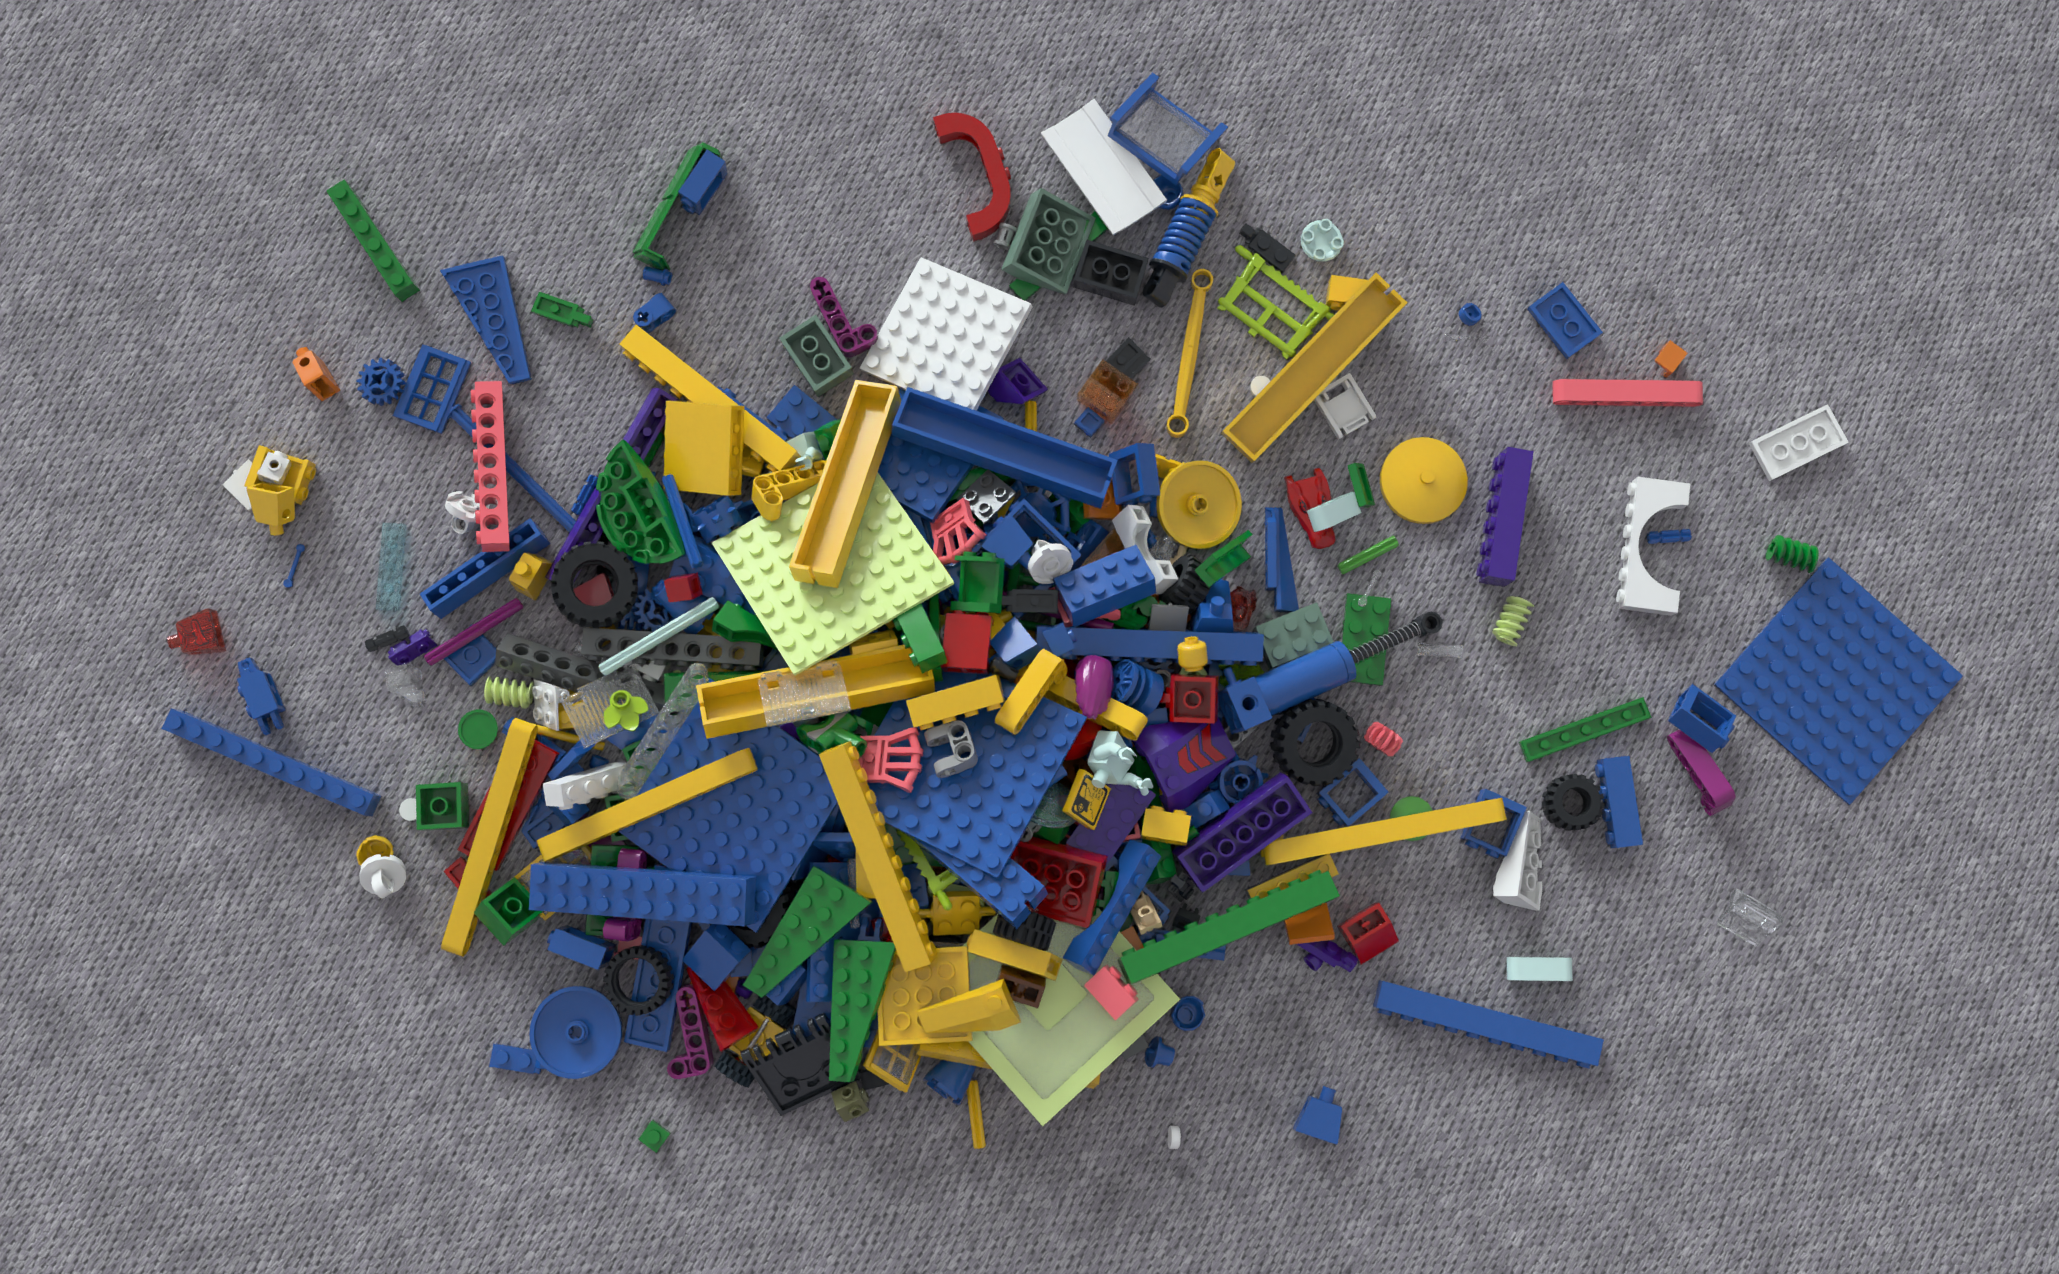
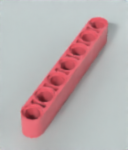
M1559 379L1552 382L1553 404L1681 407L1703 405V382Z

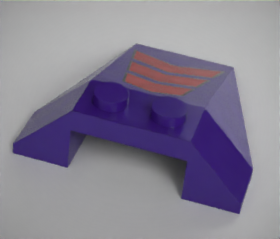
M1218 717L1215 724L1167 722L1148 725L1142 730L1137 740H1132L1139 756H1145L1163 793L1159 798L1165 811L1173 813V810H1183L1190 806L1236 756Z

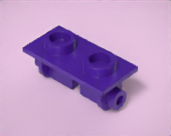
M420 629L409 637L410 644L403 640L390 647L391 650L388 651V658L400 668L430 651V649L437 646V643L430 637L431 634L428 629Z

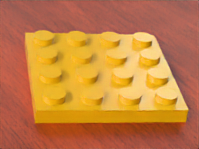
M968 946L936 948V958L931 964L908 972L904 971L897 950L895 951L892 960L894 963L891 971L888 972L885 981L886 987L878 1008L879 1046L973 1041L972 1032L925 1033L917 1011L970 991Z

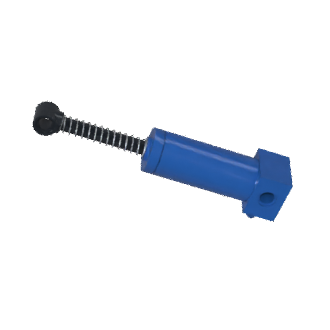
M1427 612L1413 619L1408 626H1403V628L1389 632L1388 635L1384 634L1381 638L1378 637V639L1368 641V643H1364L1363 646L1359 645L1356 649L1348 650L1343 643L1336 641L1243 681L1241 679L1236 680L1231 667L1224 669L1223 672L1229 685H1226L1225 689L1218 691V704L1231 734L1252 728L1272 719V716L1354 680L1356 678L1355 663L1369 659L1371 656L1374 657L1375 654L1379 655L1382 651L1384 653V650H1389L1391 647L1394 648L1396 645L1399 646L1400 643L1404 644L1405 641L1414 639V637L1422 638L1437 633L1442 628V618L1436 612ZM1426 619L1429 620L1431 624L1430 629L1427 628V626L1425 625Z

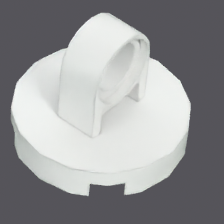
M462 491L448 494L445 507L453 515L451 520L453 530L458 534L470 532L476 522L475 510H480V503H475V494H471V497L464 496ZM460 519L465 521V529L461 527Z
M1038 540L1032 549L1033 555L1028 563V571L1038 583H1054L1053 578L1068 573L1073 565L1071 553L1062 544H1050L1046 541Z
M381 854L374 855L361 865L359 873L360 884L366 891L376 894L383 899L391 893L398 891L404 885L406 866L401 859L394 855H390V857H381Z

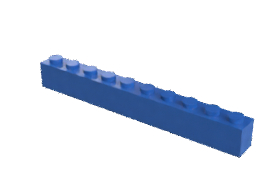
M171 708L161 728L364 816H373L382 797L182 710Z
M1381 980L1378 982L1373 1007L1379 1008L1378 1013L1391 1016L1392 1012L1401 1014L1400 1019L1413 1022L1414 1018L1423 1020V1025L1434 1028L1437 1023L1444 1025L1445 1031L1457 1033L1458 1029L1467 1031L1466 1036L1479 1039L1480 1035L1489 1037L1488 1042L1501 1045L1502 1041L1511 1043L1510 1048L1521 1051L1524 1050V1047L1533 1049L1532 1054L1546 1057V1053L1555 1055V1060L1568 1063V1059L1576 1060L1577 1066L1590 1069V1065L1598 1066L1604 1039Z

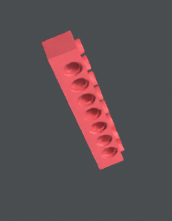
M502 381L475 382V390H471V403L476 404V409L471 410L472 423H476L477 428L472 429L473 443H477V449H473V461L478 463V470H474V483H479V490H475V503H480V510H475L476 524H480L481 531H476L477 544H481L482 552L510 551ZM484 404L492 405L490 408L482 407ZM485 424H492V425H493V426L490 427V428H485V427H483V425H485ZM488 443L494 445L491 448L484 447V445ZM489 463L495 465L493 468L485 467V465ZM487 484L496 485L494 488L491 489L485 487ZM489 504L497 505L494 509H488L486 506ZM490 524H495L498 526L494 530H490L487 528V526Z

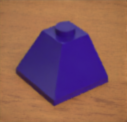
M1018 358L999 368L987 391L997 402L1024 404L1045 393L1048 389L1023 360Z

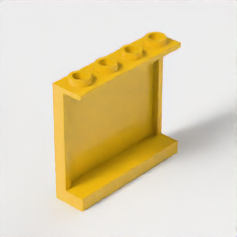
M666 401L663 476L672 474L678 491L726 496L741 495L744 406Z

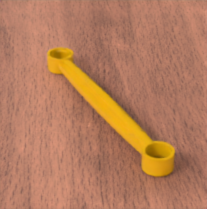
M1207 269L1196 270L1191 278L1194 294L1182 349L1174 412L1169 417L1166 425L1168 434L1175 438L1184 436L1189 426L1185 415L1197 360L1206 292L1211 289L1213 283V276ZM1198 275H1205L1209 278L1210 283L1206 287H1199L1195 284L1194 279ZM1174 419H1180L1184 422L1185 429L1182 432H1174L1170 429V422Z

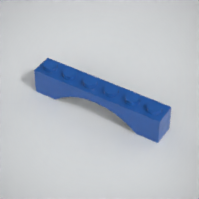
M1131 839L1127 843L1119 857L1118 881L1108 905L1092 925L1073 938L1063 956V959L1074 968L1093 976L1097 972L1161 858L1153 848Z

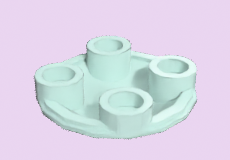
M1329 219L1311 222L1304 228L1301 234L1303 251L1309 258L1316 261L1326 262L1334 259L1344 245L1340 230Z

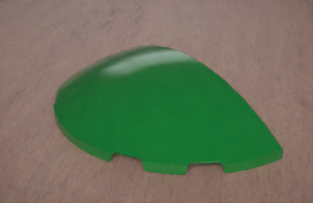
M621 440L606 457L608 462L604 472L599 473L596 490L599 493L601 491V501L596 505L602 529L613 546L617 547V550L625 552L633 557L632 560L637 562L663 564L679 559L685 555L684 544L668 498L640 456L625 440Z

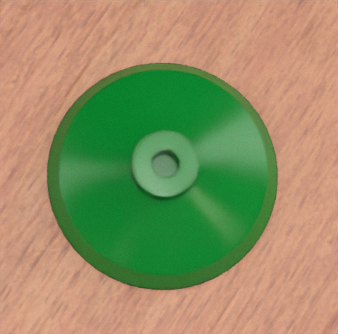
M481 709L466 713L458 725L460 740L472 749H482L489 746L495 740L498 732V725L494 716L488 711Z

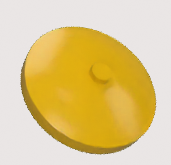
M1418 437L1400 443L1388 454L1381 467L1380 489L1386 504L1399 517L1412 523L1432 524L1442 521L1458 509L1466 495L1468 477L1462 459L1453 448L1434 438Z
M1191 461L1174 468L1160 485V496H1157L1156 501L1158 519L1166 534L1178 544L1196 549L1210 548L1227 539L1238 524L1242 508L1240 490L1234 478L1223 467L1209 461Z

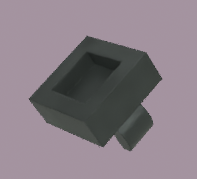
M1186 903L1183 904L1182 908H1179L1172 923L1173 926L1185 930L1184 926L1196 921L1199 923L1201 917L1198 915V908H1195L1194 912L1186 910Z

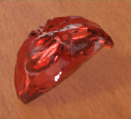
M1237 586L1230 593L1233 629L1244 630L1249 625L1251 613L1256 609V592L1254 589L1252 592H1249L1242 586Z

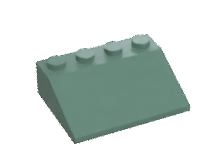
M1042 188L1038 189L1030 195L1001 270L1019 280L1064 295L1067 294L1095 217ZM1086 220H1089L1088 225H1087L1086 230H1085Z

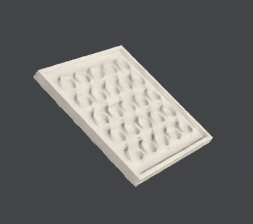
M921 257L882 326L877 342L871 346L860 369L905 391L907 387L977 411L1033 306L1029 302Z

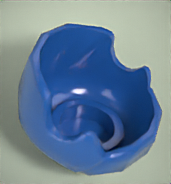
M1162 175L1155 178L1153 181L1167 199L1159 208L1170 210L1179 205L1181 196H1184L1181 183L1179 182L1176 186Z
M1183 996L1171 1008V1018L1174 1025L1183 1031H1193L1198 1028L1205 1017L1203 1002L1195 996Z

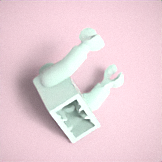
M814 431L802 433L787 441L801 456V458L796 459L795 462L797 464L794 467L805 464L804 468L799 469L800 471L811 469L813 466L812 462L822 460L823 455L819 450Z
M1098 731L1088 758V765L1094 773L1092 784L1097 788H1104L1105 784L1130 785L1140 789L1141 794L1144 796L1149 793L1148 788H1153L1150 778L1142 780V778L1127 772L1134 762L1132 755L1136 757L1137 755L1131 748L1126 746L1119 732Z

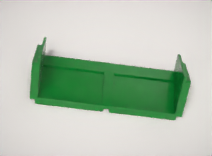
M702 142L688 150L662 197L664 201L660 202L633 250V253H635L633 258L655 269L671 270L664 256L648 248L698 157L701 158L706 150H709L722 159L718 149Z

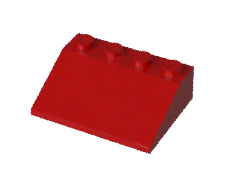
M1032 837L1027 842L1019 841L1010 858L1043 884L1048 892V895L1035 909L1031 908L1028 901H1026L1025 904L1028 909L1054 920L1088 928L1091 925L1108 856L1059 843L1056 844L1036 837Z

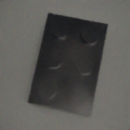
M1086 240L1074 277L1073 288L1135 306L1149 258Z

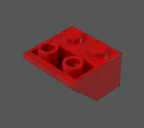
M1380 903L1371 904L1337 925L1361 965L1399 942L1392 922Z

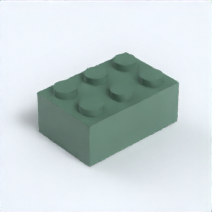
M814 315L779 338L817 398L854 375L852 367L817 315Z
M1317 602L1258 625L1253 629V632L1264 634L1263 656L1269 670L1333 643Z

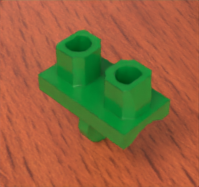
M1132 603L1118 609L1121 612V617L1118 620L1101 618L1114 623V629H1121L1123 627L1129 630H1141V627L1147 624V618L1136 614V610L1132 609Z

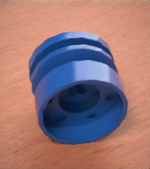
M1129 659L1122 660L1114 666V684L1111 698L1143 713L1145 716L1151 714L1158 706L1163 695L1164 681L1162 676L1147 668H1143Z

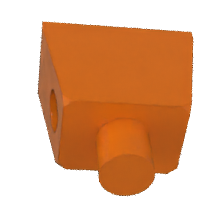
M302 347L296 351L297 358L292 363L302 383L321 401L341 391L325 363L312 350L309 351L307 347Z

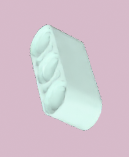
M1350 492L1308 510L1307 513L1314 532H1317L1360 514L1361 509L1358 506L1355 492Z
M1506 957L1507 980L1573 981L1572 958Z

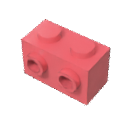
M1107 964L1084 986L1116 1021L1139 999L1136 996L1138 993L1135 988L1129 983L1126 985L1120 978L1122 977L1121 973L1114 966L1110 967Z

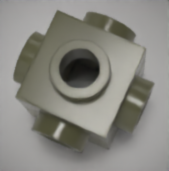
M856 1081L831 1093L836 1111L844 1122L869 1111L867 1101L870 1100L868 1093L863 1088L861 1089Z

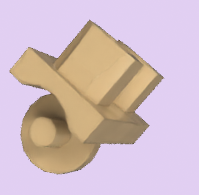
M1141 891L1130 913L1142 935L1147 931H1152L1153 928L1163 926L1149 896L1144 895L1143 891Z

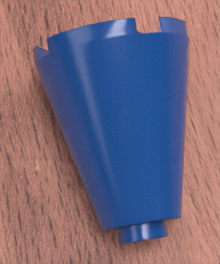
M661 579L654 587L656 591L654 596L673 619L678 618L709 599L704 595H700L692 600L669 602L664 580ZM715 611L683 629L686 634H697L704 627L702 623L706 618L710 620Z
M941 1060L925 1075L923 1081H928L927 1085L945 1099L951 1096L954 1099L952 1103L959 1106L963 1102L977 1066Z

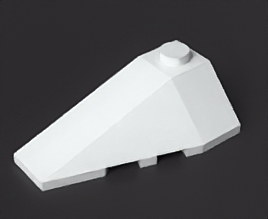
M1525 811L1508 854L1504 857L1496 874L1493 896L1505 904L1539 911L1542 881H1538L1537 868H1542V860H1539L1537 848L1541 846V818L1531 811Z

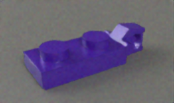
M1329 940L1296 944L1332 967L1337 965L1348 972H1351L1358 962V958L1351 952L1343 950L1335 942Z

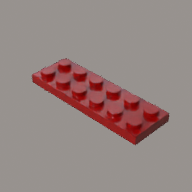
M535 740L496 862L495 871H498L504 862L543 783L548 777V773L560 754ZM490 787L457 849L467 856L470 854Z

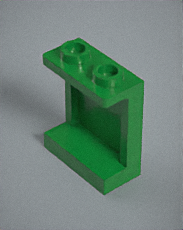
M963 552V556L955 555V560L961 561L958 601H951L950 610L1001 613L1005 559L996 558V553L983 552L982 557L977 556V552Z

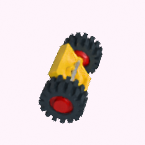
M758 996L753 1004L755 1008L750 1006L747 1011L759 1028L754 1033L729 1047L735 1053L724 1050L714 1067L720 1073L726 1075L727 1078L749 1088L755 1077L744 1063L740 1052L749 1047L753 1051V1045L759 1044L765 1056L771 1053L765 1041L770 1037L778 1048L775 1035L786 1029L777 1023L788 1027L796 1014V1009L789 1003L777 1006L767 996Z

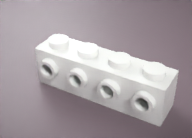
M612 762L543 783L546 806H557L559 810L573 808L575 803L585 804L591 802V798H605L610 792H623L625 787L634 784L629 764Z

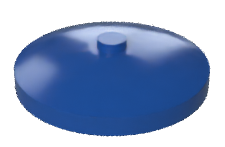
M584 986L566 987L557 990L545 998L532 1017L529 1032L531 1048L538 1062L552 1074L568 1079L588 1077L604 1069L617 1054L622 1040L621 1017L617 1008L611 1004L612 1001L608 1000L607 996L600 991Z

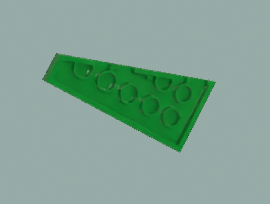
M813 866L743 986L760 997H765L785 980L790 973L801 966L806 959L817 952L873 902L824 870Z
M834 940L829 1081L853 1082L863 1056L862 1050L865 1041L868 1040L870 1035L869 1029L872 1020H875L886 987L885 981L888 972L891 971L894 963L892 960L896 948L893 942Z

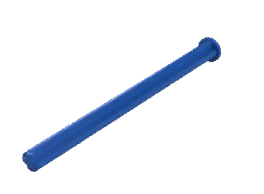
M457 404L449 410L447 417L453 418L472 437V429H477L476 423H472V419L462 410V406ZM490 443L484 445V447L491 448L494 446ZM505 452L506 471L570 533L576 520Z

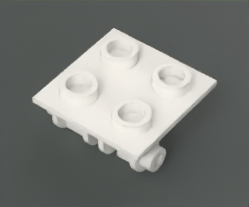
M534 679L532 694L535 704L533 709L535 722L559 731L558 703L569 700V691Z

